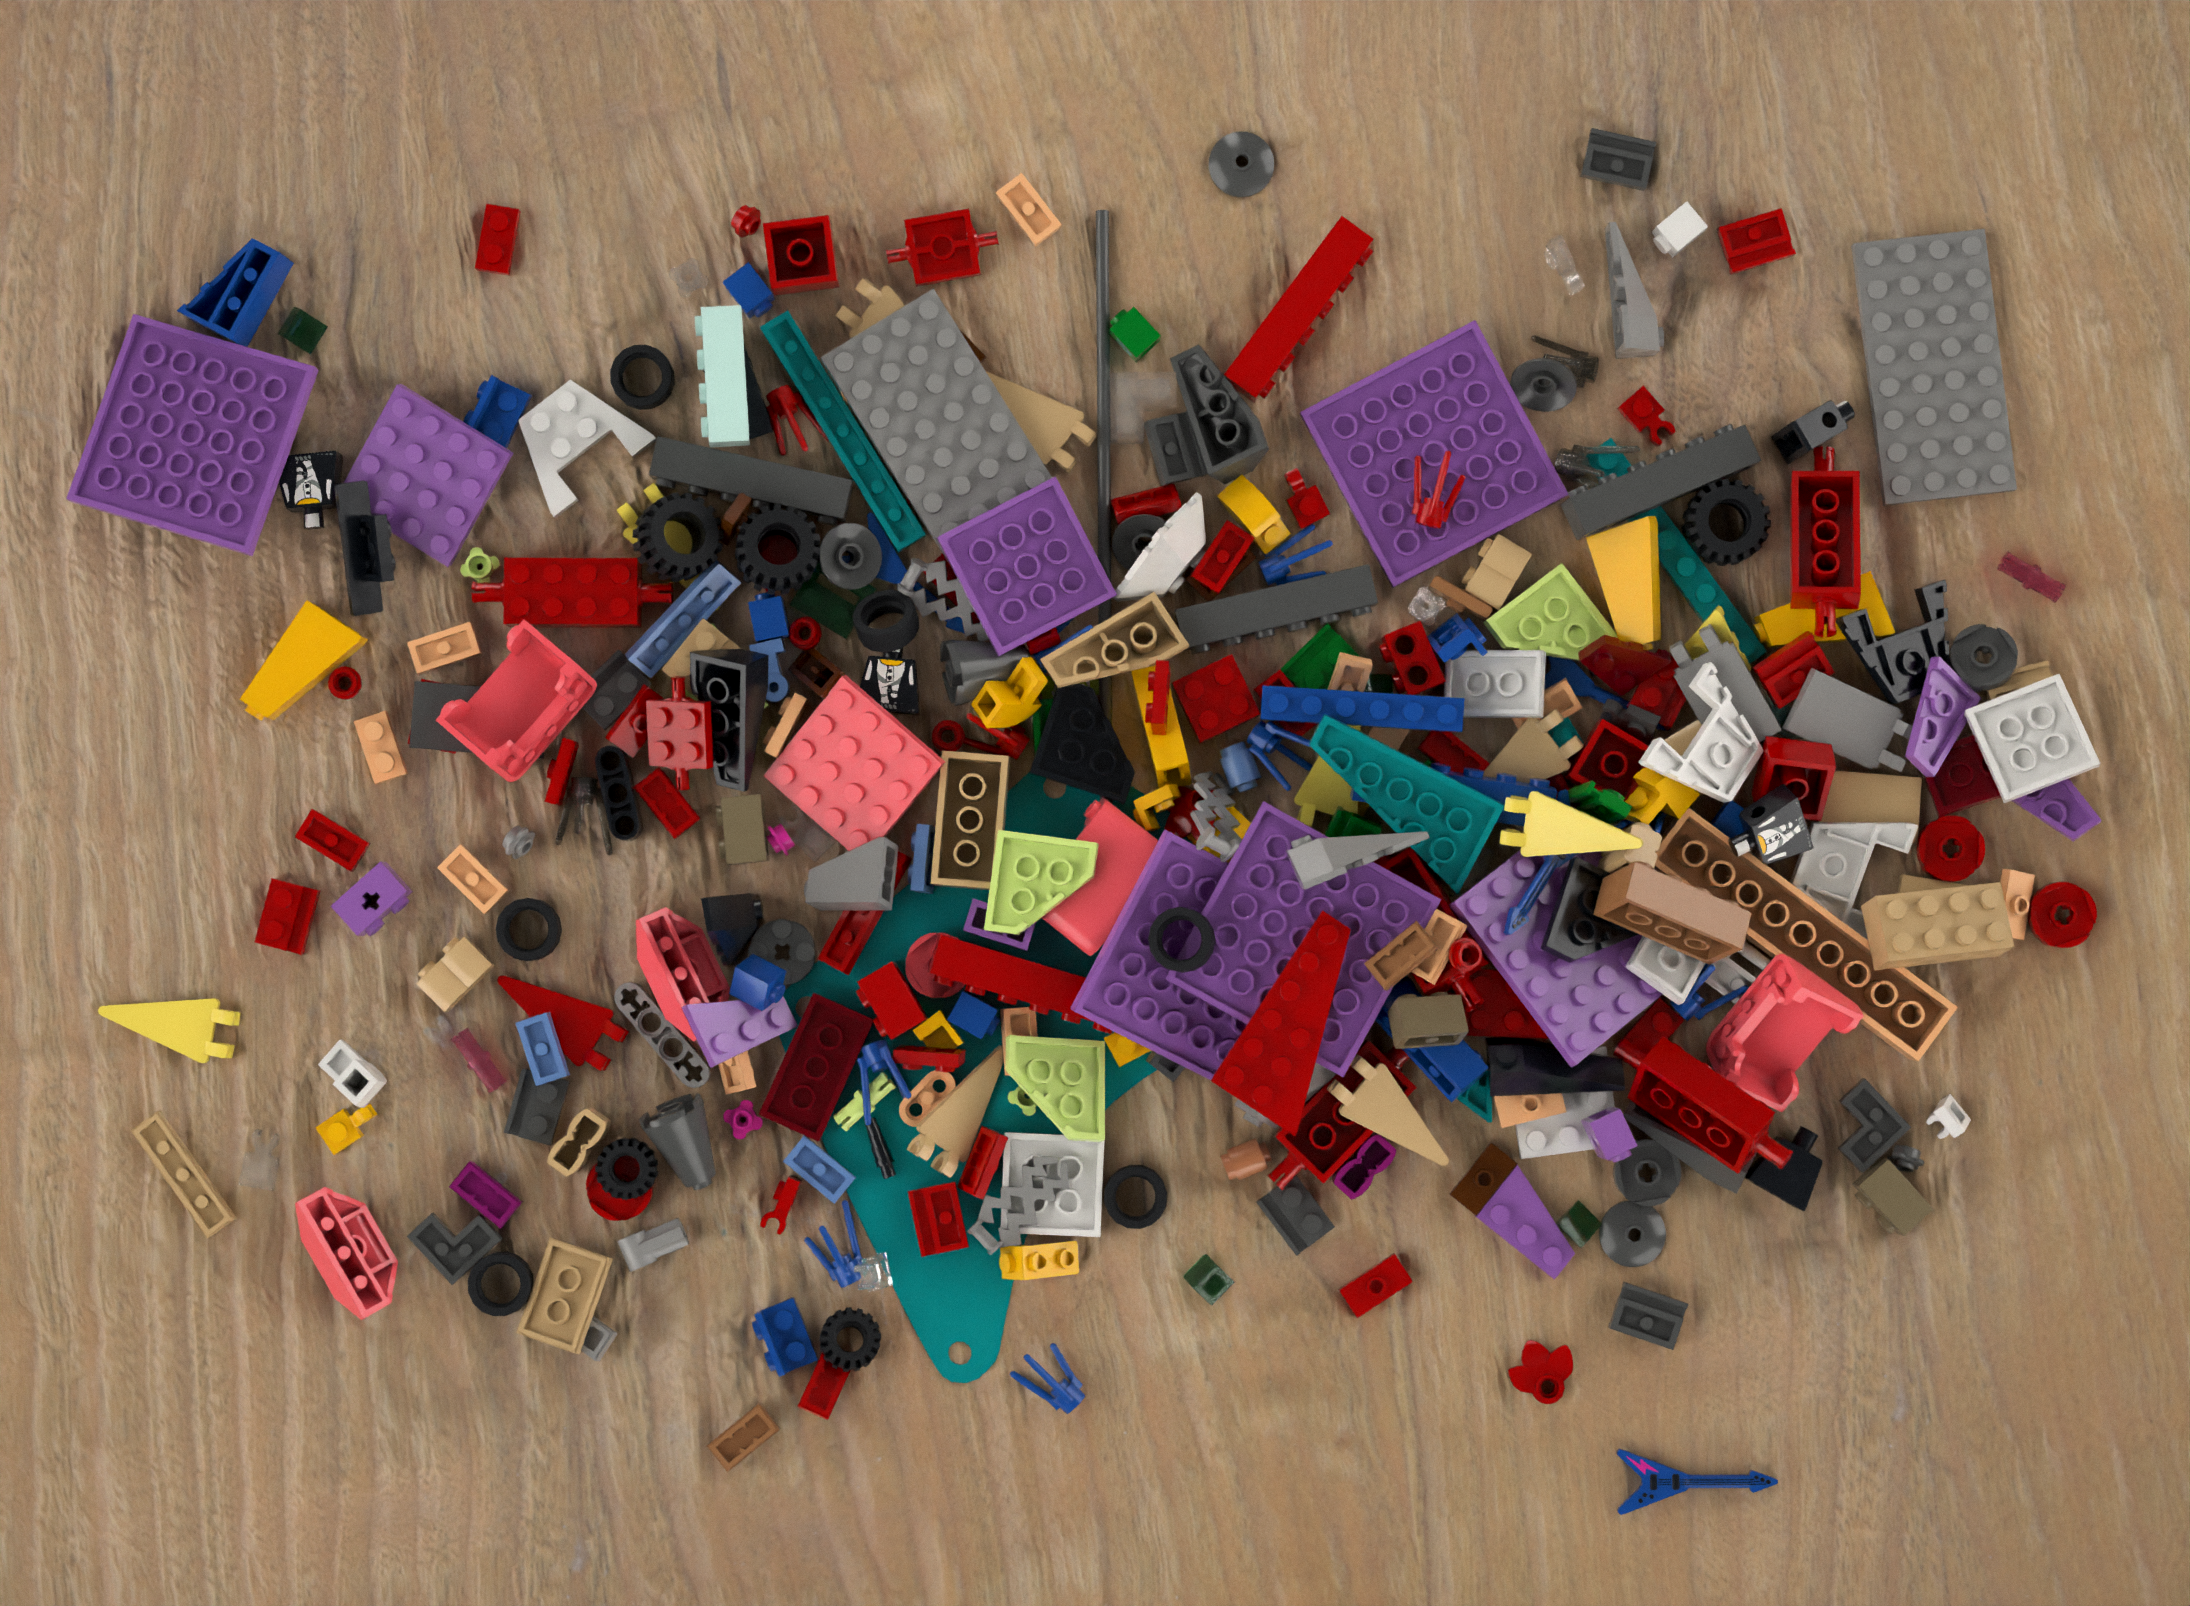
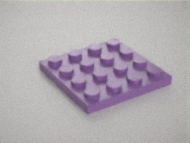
M397 384L344 483L361 480L367 481L371 513L386 514L393 534L449 567L457 557L511 459L513 452L403 384Z
M1056 476L937 537L947 560L998 657L1117 595Z

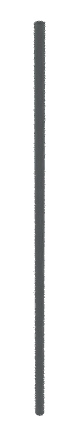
M1097 210L1098 559L1111 582L1109 211ZM1112 598L1098 605V625L1112 617ZM1112 676L1099 678V704L1111 725Z

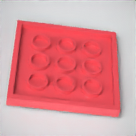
M844 675L838 680L828 696L823 699L763 776L842 846L851 851L878 837H886L944 765L945 761L847 675Z

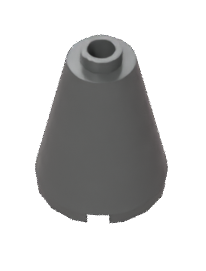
M942 641L940 661H946V672H942L951 704L954 703V706H958L974 700L986 681H1007L1022 657H1033L1034 659L1033 654H1030L1029 649H1026L1024 644L998 657L991 642Z
M700 1093L696 1094L694 1100L691 1094H687L656 1106L658 1112L652 1117L649 1116L648 1112L643 1114L639 1119L642 1129L684 1186L693 1187L694 1190L709 1186L712 1183L711 1178L716 1175L704 1101Z

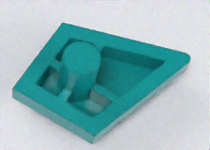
M1486 1071L1475 1084L1457 1099L1485 1121L1491 1123L1492 1096H1490L1488 1071Z

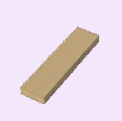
M161 1111L155 1112L130 1130L207 1239L237 1219Z

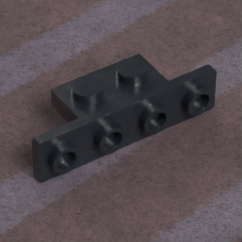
M361 480L336 484L334 488L350 614L352 616L382 612L383 602L380 582L393 581L396 568L395 558L391 553L390 547L391 525L387 520L386 514L371 513L367 481Z

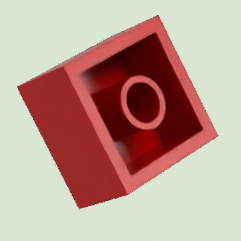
M829 215L763 223L770 286L774 296L840 288L832 223Z
M1232 654L1171 683V687L1199 745L1255 719L1261 714Z
M1600 719L1594 725L1584 742L1583 748L1580 749L1564 778L1576 786L1594 781L1596 783L1595 789L1599 791L1602 789L1615 790L1623 795L1625 802L1639 786L1633 776L1645 768L1639 763V760L1649 746L1608 721Z
M1765 736L1764 752L1760 756L1751 791L1753 803L1784 783L1798 797L1804 818L1806 820L1821 821L1836 769L1832 744Z
M891 961L857 981L860 989L855 992L865 1008L871 1006L877 1018L872 1021L882 1037L888 1035L891 1040L895 1039L928 1019L895 961Z

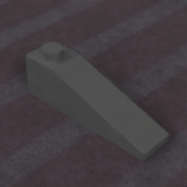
M1196 345L1170 358L1208 475L1223 484H1227L1237 479L1240 475L1244 476L1254 471L1269 450L1258 417L1200 345Z
M1630 1101L1623 1114L1625 1119L1704 1178L1736 1194L1757 1155L1756 1152L1741 1172L1737 1174L1634 1102Z

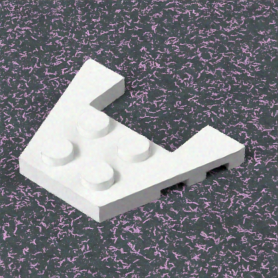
M572 380L566 382L518 419L547 505L554 518H557L579 501L558 473L601 439L614 432L633 458L657 440L652 433Z
M1711 662L1702 665L1688 687L1712 708V711L1682 757L1660 737L1653 739L1639 760V763L1659 774L1726 803L1733 800L1764 750L1744 715H1739L1730 701L1732 695L1727 686L1722 687L1715 674L1718 672L1716 667Z
M1811 822L1808 831L1814 848L1800 853L1790 883L1868 940L1862 911L1854 909L1852 906L1874 846L1877 843L1908 854L1918 825L1911 822Z

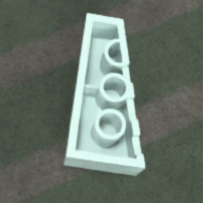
M741 305L701 307V316H695L696 336H702L703 349L697 350L698 370L705 371V383H699L700 404L706 403L707 417H701L702 437L709 438L710 448L750 446Z

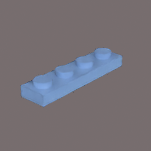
M716 560L690 584L625 653V656L648 677L652 678L674 655L702 618L707 620L742 582Z

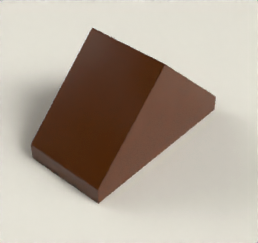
M814 648L804 650L788 669L822 699H825L838 680L846 675Z

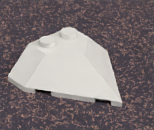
M1196 492L1187 504L1185 503L1164 524L1165 526L1160 527L1151 538L1152 541L1144 548L1125 575V579L1116 588L1115 592L1117 595L1113 599L1117 602L1140 600L1153 592L1160 598L1164 597L1168 591L1174 595L1186 580L1181 575L1189 566L1195 569L1205 554L1203 549L1206 546L1202 496Z

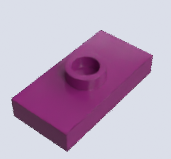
M472 1160L467 1163L449 1186L500 1229L503 1228L523 1203L522 1200Z

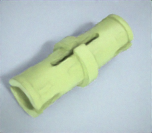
M883 1071L869 1084L871 1113L875 1110V1105L891 1090L896 1088L894 1082L891 1079L888 1080V1076ZM859 1089L853 1094L854 1098L833 1115L834 1120L838 1125L841 1123V1128L846 1132L864 1115L862 1091Z

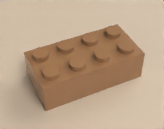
M1641 861L1633 862L1603 878L1594 910V915L1707 964L1714 963L1743 949L1752 914L1740 908L1737 902L1719 899L1711 895V892L1705 888L1692 887L1683 883L1680 877L1660 873L1654 870L1650 864Z

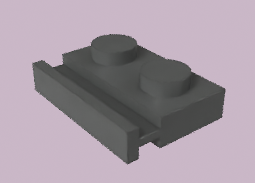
M1591 128L1580 177L1645 191L1656 142Z
M1187 411L1147 420L1143 423L1161 487L1191 480L1196 477H1203L1208 474Z
M618 649L591 675L596 681L597 687L592 697L582 708L606 731L622 715L642 686L645 684L650 688L653 684Z
M522 1068L504 1133L551 1146L570 1081L558 1079L536 1086L531 1070Z
M1297 1175L1287 1184L1283 1191L1276 1186L1256 1201L1296 1256L1335 1227Z
M1623 1281L1608 1328L1674 1350L1688 1303Z

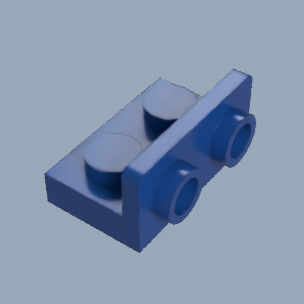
M491 375L488 381L484 380L480 385L476 395L479 401L474 411H468L463 422L507 448L519 425L518 419L523 416L532 396Z
M1458 613L1427 636L1431 646L1444 663L1449 659L1455 660L1467 650L1466 646L1469 643H1472L1482 656L1488 653L1482 645L1487 641L1469 617L1463 621Z
M795 1297L762 1309L754 1314L756 1320L752 1322V1326L758 1340L764 1339L768 1352L764 1353L771 1372L776 1370L780 1377L787 1372L819 1359Z

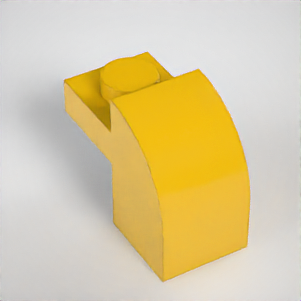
M1240 475L1217 495L1231 517L1248 534L1255 537V544L1265 555L1291 534L1272 504L1243 475Z
M1022 657L1007 681H986L971 705L986 728L1011 727L1025 721L1041 707L1042 704L1037 697L1048 680L1033 657Z
M1645 767L1633 776L1639 786L1625 801L1632 806L1625 819L1634 823L1640 822L1649 825L1660 811L1680 819L1700 793Z

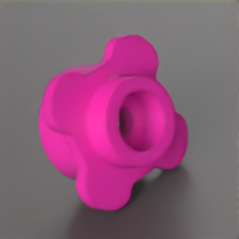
M781 823L773 829L771 826H768L771 834L766 836L775 852L778 853L783 850L786 856L789 855L787 851L794 847L795 844Z
M749 1100L741 1101L740 1106L733 1110H726L723 1115L724 1121L731 1125L733 1136L736 1139H744L746 1133L753 1129L759 1130L763 1124L762 1118L757 1116L753 1110V1103ZM742 1116L746 1118L745 1123L740 1122Z

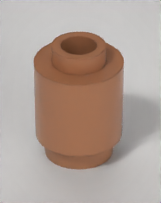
M1256 1138L1229 1148L1226 1154L1220 1156L1229 1180L1235 1178L1242 1180L1268 1169L1266 1162L1272 1160L1265 1141L1258 1144Z

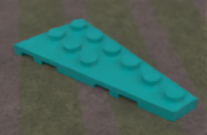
M1324 714L1309 745L1396 833L1428 832L1430 838L1410 847L1458 895L1496 824L1504 804Z

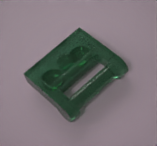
M818 559L811 579L807 583L803 582L802 588L797 591L789 605L847 640L855 627L853 613L858 603L866 596L875 593L877 588L868 584L859 589L849 590L859 596L857 603L853 605L817 583L821 574L824 575Z

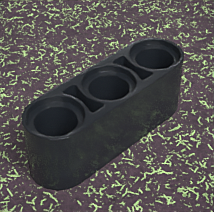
M605 746L597 752L595 766L609 829L617 839L633 841L641 835L643 822L636 790L633 788L634 781L627 754L620 748ZM616 752L620 757L619 766L614 770H607L604 766V758L607 754ZM623 784L627 789L626 799L620 803H615L612 800L611 791L616 785ZM624 817H630L634 821V830L628 835H622L618 829L619 821Z

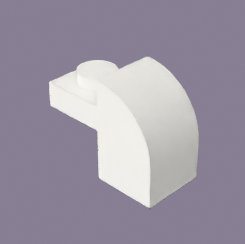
M339 1040L318 1064L335 1080L333 1085L357 1107L365 1108L387 1082L383 1074L372 1063L364 1060L344 1040Z

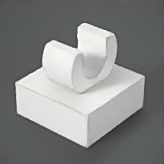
M1949 1094L1939 1101L1926 1123L1930 1125L1934 1121H1940L1943 1124L1944 1128L1937 1134L1939 1139L1947 1137L1949 1133L1953 1138H1956L1965 1132L1971 1119L1952 1095Z

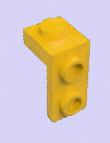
M1063 1241L1000 1247L999 1267L1002 1272V1279L1031 1280L1078 1274L1077 1241Z

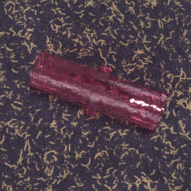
M2009 551L2001 559L2002 564L1999 563L1997 567L1998 571L2021 582V587L2028 590L2031 588L2050 599L2053 603L2057 602L2062 595L2060 591H2064L2066 584L2043 573L2040 566L2036 564L2031 566L2012 555Z
M469 1028L464 1029L458 1033V1036L456 1035L451 1039L452 1043L455 1044L468 1062L466 1066L469 1071L474 1070L489 1094L507 1082L490 1060L491 1054L489 1051L484 1052Z

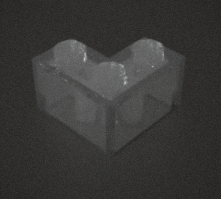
M1176 372L1109 373L1110 444H1143V411H1176Z

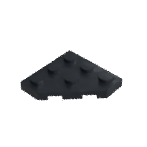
M1079 683L1056 688L1029 773L1125 804L1135 770L1127 759L1109 719L1098 702L1093 688Z
M1578 857L1570 859L1540 949L1570 963L1639 935L1594 915L1602 880L1610 875V873Z

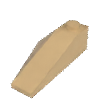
M1153 592L1041 658L1040 661L1057 688L1154 666L1156 660L1167 661L1189 648V644L1156 593Z

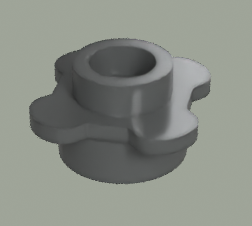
M1904 1145L1895 1146L1892 1156H1887L1886 1158L1902 1172H1913L1918 1170L1919 1166L1924 1165V1161L1920 1159L1921 1152L1913 1147Z

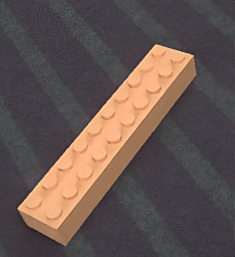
M1690 808L1687 809L1680 819L1674 818L1662 834L1660 848L1656 852L1658 856L1654 870L1663 874L1678 876L1682 879L1683 883L1692 887L1705 888L1711 892V895L1719 899L1737 902L1740 908L1752 913L1746 934L1747 940L1772 958L1779 954H1785L1800 962L1859 1006L1864 1015L1859 1022L1909 1060L1919 1061L1957 1010L1958 1007L1904 967L1874 971L1867 939L1766 864H1763L1751 853L1747 852L1737 857L1729 845L1728 839L1730 838Z

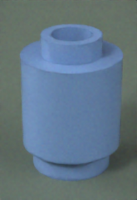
M1244 741L1220 750L1222 756L1220 763L1230 789L1237 788L1239 793L1257 787L1256 780L1262 778L1254 756L1249 751L1250 748L1246 747Z

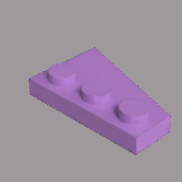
M1931 657L1905 754V757L1925 777H1934L1967 723L1964 711L1977 706L1981 699L1941 657Z
M2069 779L2012 800L2073 842L2101 823L2100 817Z
M784 996L779 1002L771 1004L764 1011L741 1000L688 1004L681 1007L710 1068L798 1026Z
M1518 1165L1514 1167L1479 1213L1475 1215L1554 1280L1575 1254Z

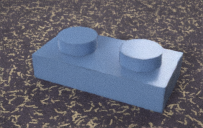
M917 824L916 832H913L911 837V849L914 852L913 865H910L908 869V883L911 885L910 890L918 893L933 894L934 886L930 884L935 826Z
M550 1012L515 1023L536 1086L570 1075Z
M805 1135L783 1160L785 1164L834 1204L856 1178Z

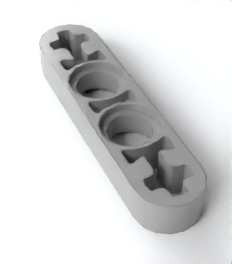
M633 982L620 985L615 992L614 998L617 1007L682 1083L691 1088L705 1085L710 1078L711 1071L704 1058L680 1030L665 1019L661 1008L643 987ZM625 989L638 992L635 999L641 1006L646 1001L650 1005L649 1008L642 1010L637 1018L632 1015L633 1012L637 1011V1008L632 1003L625 1005L622 1002L625 998L623 993ZM648 1013H655L661 1019V1026L655 1032H649L643 1026V1018ZM670 1038H676L682 1043V1053L677 1057L668 1056L664 1050V1045ZM689 1051L693 1055V1058L688 1059L690 1064L694 1067L701 1065L703 1068L700 1073L702 1076L701 1081H698L696 1078L690 1081L687 1078L690 1071L685 1064H682L680 1069L675 1065L676 1062L683 1060Z

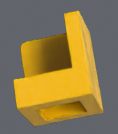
M939 1010L913 1029L919 1040H922L928 1047L956 1048L964 1043V1040L951 1022L947 1021L948 1018L942 1010Z

